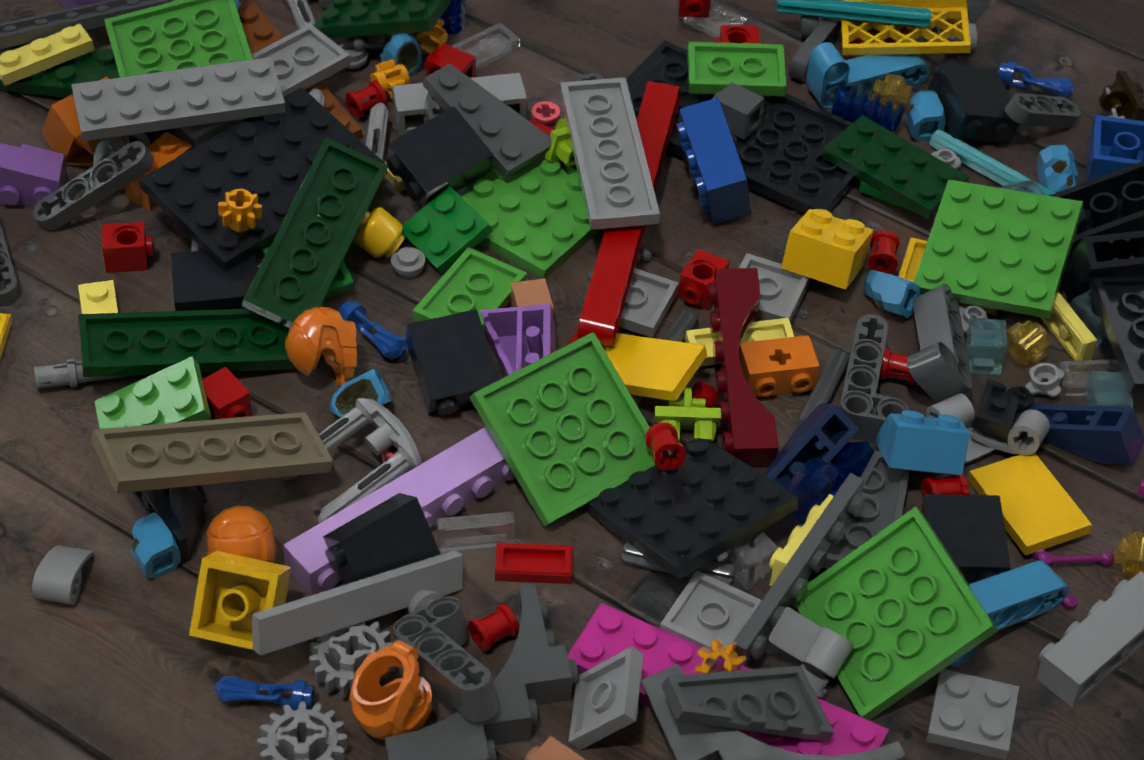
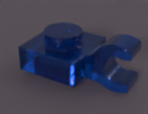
M847 442L826 465L821 473L820 482H832V489L829 494L835 496L850 473L858 477L862 476L874 453L869 442Z
M817 457L810 464L808 475L798 471L784 487L797 496L798 509L790 513V515L796 522L802 525L806 523L807 516L815 504L820 506L827 498L822 490L839 473V470L830 461L826 463L821 457Z

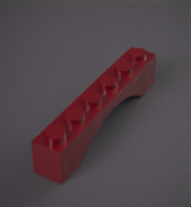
M715 269L713 283L707 284L708 304H714V312L710 313L711 333H717L718 341L713 342L714 363H720L721 371L716 372L717 393H723L724 401L719 403V408H721L720 423H726L727 432H723L722 448L752 468L770 467L777 457L779 449L775 416L760 403L751 391L743 375L739 359V344L746 330L758 315L761 298L758 269Z

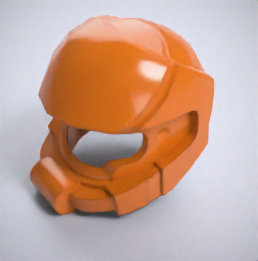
M314 307L305 310L294 320L285 339V350L288 359L295 368L308 377L316 368L322 354L325 364L329 365L335 373L336 385L341 387L343 384L354 379L353 374L357 367L355 323L343 320L337 310L329 307Z
M237 505L224 509L213 518L206 535L207 555L215 551H221L276 563L277 549L273 527L262 512L250 506Z
M396 640L391 646H386L378 652L373 651L366 657L355 672L349 698L352 702V711L365 732L374 738L384 741L387 737L422 729L428 721L433 707L431 685L423 677L419 676V663L417 661L419 652L416 648L400 640ZM399 666L404 668L403 677L396 678L386 685L380 686L379 679L382 675L389 672L390 667Z

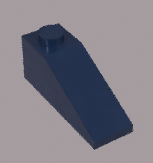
M835 403L819 404L793 432L764 476L798 497L857 433L859 428Z
M1034 404L1031 410L1040 411L1049 420L1050 428L1043 440L1044 442L1096 463L1132 465L1144 444V437L1133 407Z

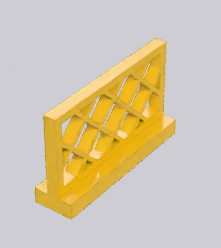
M844 0L930 9L932 19L928 28L841 19L843 56L971 52L967 0ZM905 27L912 32L904 35L899 30ZM938 27L944 31L937 35L930 30ZM871 28H875L876 30L880 31V33L873 36L869 34L867 31ZM920 36H922L923 38H925V39H927V40H929V41H928V42H917V41H915V40H916L917 38H919ZM955 36L963 42H950L947 39ZM891 37L897 42L885 43L884 40ZM856 38L865 41L863 44H849Z

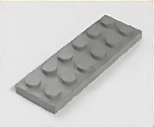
M311 24L252 54L253 59L272 57L283 97L301 87L307 89L351 65L350 54ZM244 119L173 128L171 130L185 142L192 145V148H195Z
M272 57L71 84L82 141L285 113V101Z
M626 78L560 82V95L591 230L659 224L660 212Z

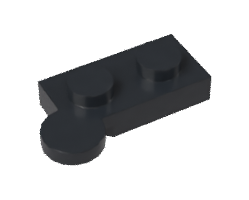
M988 379L972 428L980 430L986 435L997 436L1007 440L1016 410L1030 409L1033 405L1034 397L1024 386L1012 387L1006 391L1007 387L1004 384Z

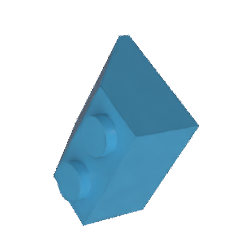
M906 410L902 411V414L889 413L876 435L875 444L889 468L962 475L970 432L956 416L941 414L938 418L924 417L919 412Z

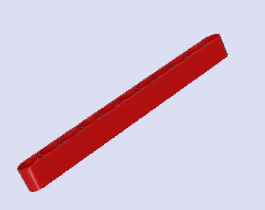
M648 81L637 117V125L654 192H656L679 106L681 86ZM646 225L605 229L581 312L577 340L594 332L601 345L614 346Z

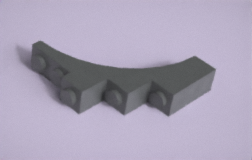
M535 584L520 585L519 634L509 660L493 681L499 702L497 714L486 721L473 722L457 711L448 718L420 730L385 738L386 760H497L495 745L531 740L532 724L538 723L536 705L571 700L572 684L578 683L575 659H568L565 645L555 646L552 629H545L544 622L548 621L547 604L545 598H538Z
M679 664L641 680L645 694L675 760H906V755L899 741L870 751L844 755L800 754L769 746L737 729L677 721L661 685L668 676L685 675Z

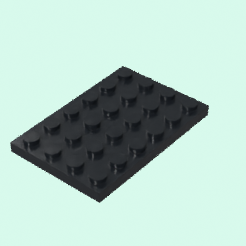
M302 87L283 97L285 113L246 118L140 178V188L225 271L272 244L326 137L387 165ZM243 188L251 194L258 195V204L262 205V218L255 219L256 228L237 232L229 226H223V218L218 215V203L225 202L226 192L230 193L232 190Z

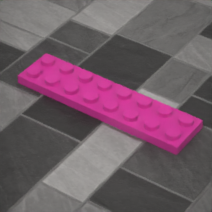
M603 603L600 604L568 653L569 660L575 659L579 675L631 646L643 653L642 679L676 664H679L685 675L703 673L694 670L704 659L697 653L701 649L700 647ZM718 657L716 659L718 662L716 669L721 672L725 669L723 666L725 659ZM741 664L737 668L739 671L753 670ZM640 682L638 701L651 707L642 682ZM819 698L818 700L834 731V734L827 742L737 729L772 747L800 754L831 756L866 752L884 745L889 729Z

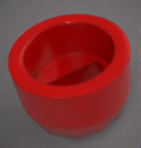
M701 381L694 384L692 387V398L705 399V408H715L718 404L716 389Z

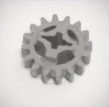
M364 621L317 637V642L310 643L309 656L310 671H314L315 682L322 683L325 681V690L328 693L332 692L335 688H339L341 697L345 698L348 692L351 691L356 670L361 666L366 657L373 651L378 652L382 648L393 644L390 640V632L384 631L380 633L378 622H374L368 627L365 626ZM395 666L390 667L389 672L395 671ZM389 672L382 675L379 681L387 684L389 682Z
M300 701L298 710L294 711L286 704L283 706L284 715L279 716L272 712L269 715L270 725L262 724L260 727L261 738L257 739L261 760H345V750L348 749L344 722H336L335 711L333 710L322 714L320 703H317L312 710L306 709L305 702Z

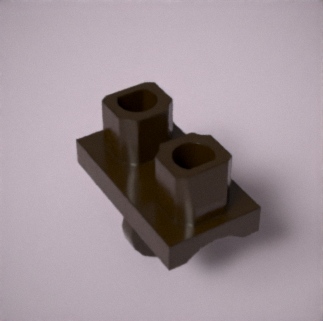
M1118 70L1113 85H1108L1103 89V93L1099 98L1101 108L1106 112H1111V108H1115L1118 117L1124 115L1125 119L1144 121V102L1142 100L1144 90L1139 83L1132 82L1126 71Z

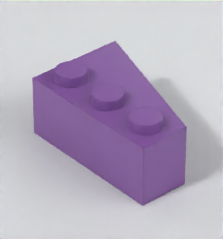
M0 143V205L36 206L42 198L68 183L69 178L64 154L22 144L21 148Z
M551 304L480 310L487 340L503 377L557 351V332Z

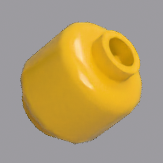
M377 207L370 213L366 212L354 237V241L372 257L380 258L385 255L388 258L398 249L405 238L402 235L403 226L386 210Z

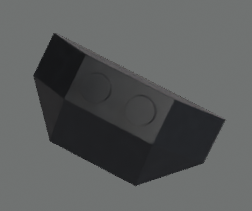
M201 485L132 492L147 515L156 512L169 528L180 549L182 565L189 562L205 523L203 504L207 503V498Z

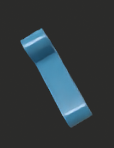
M825 42L816 46L809 56L806 86L823 108L832 109L918 86L928 78L930 68L919 54L865 55L845 61L832 43Z
M1042 560L969 584L998 630L1055 609L1066 599L1070 592V587ZM979 645L950 665L958 667L968 661Z

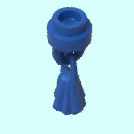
M1008 61V64L1002 62L998 71V75L1006 87L1011 85L1018 88H1027L1034 84L1053 96L1064 98L1072 96L1075 90L1069 78H1035L1028 68L1018 66L1017 63ZM1015 72L1025 74L1026 76L1022 77V80L1025 82L1014 80Z
M347 301L341 305L338 312L343 320L353 321L356 328L378 347L384 357L393 361L405 356L407 352L406 338L390 333L378 323L369 321L366 317V308L360 303ZM372 327L375 328V329L378 331V332H377L376 334H374V335L371 334V332H372Z
M223 676L215 685V691L219 701L222 703L247 700L272 701L283 706L288 704L293 711L298 710L300 701H304L306 709L312 710L314 704L315 686L308 685L307 680L296 679L294 684L277 683L271 685L256 683L235 676ZM260 689L269 690V696L259 695ZM283 691H292V698H281Z

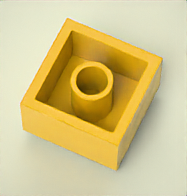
M809 209L789 232L781 268L846 290L865 265L874 229L865 227L858 220H843L834 217L827 210Z
M215 551L203 557L189 636L253 650L252 614L286 603L292 567L221 551Z

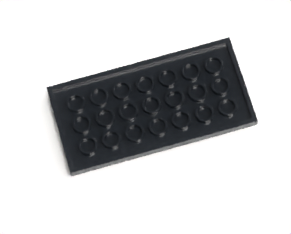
M664 40L626 79L636 121L648 81L681 86L679 106L667 151L684 158L680 145L681 139L676 125L682 122L680 109L711 100L715 94L689 93L687 50ZM785 94V96H762L764 97L762 122L745 139L731 133L747 179L748 188L804 214L809 209H823L830 212L858 178L822 158V151L825 145L849 127L852 122L788 94Z

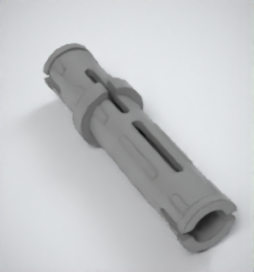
M66 359L67 363L34 367L37 390L66 385L74 388L78 387L77 384L127 377H83L82 362H74V359Z

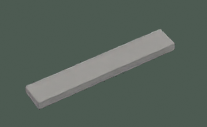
M453 550L252 614L253 650L261 656L407 608L412 597L423 590L436 591L442 596L462 590L463 555Z

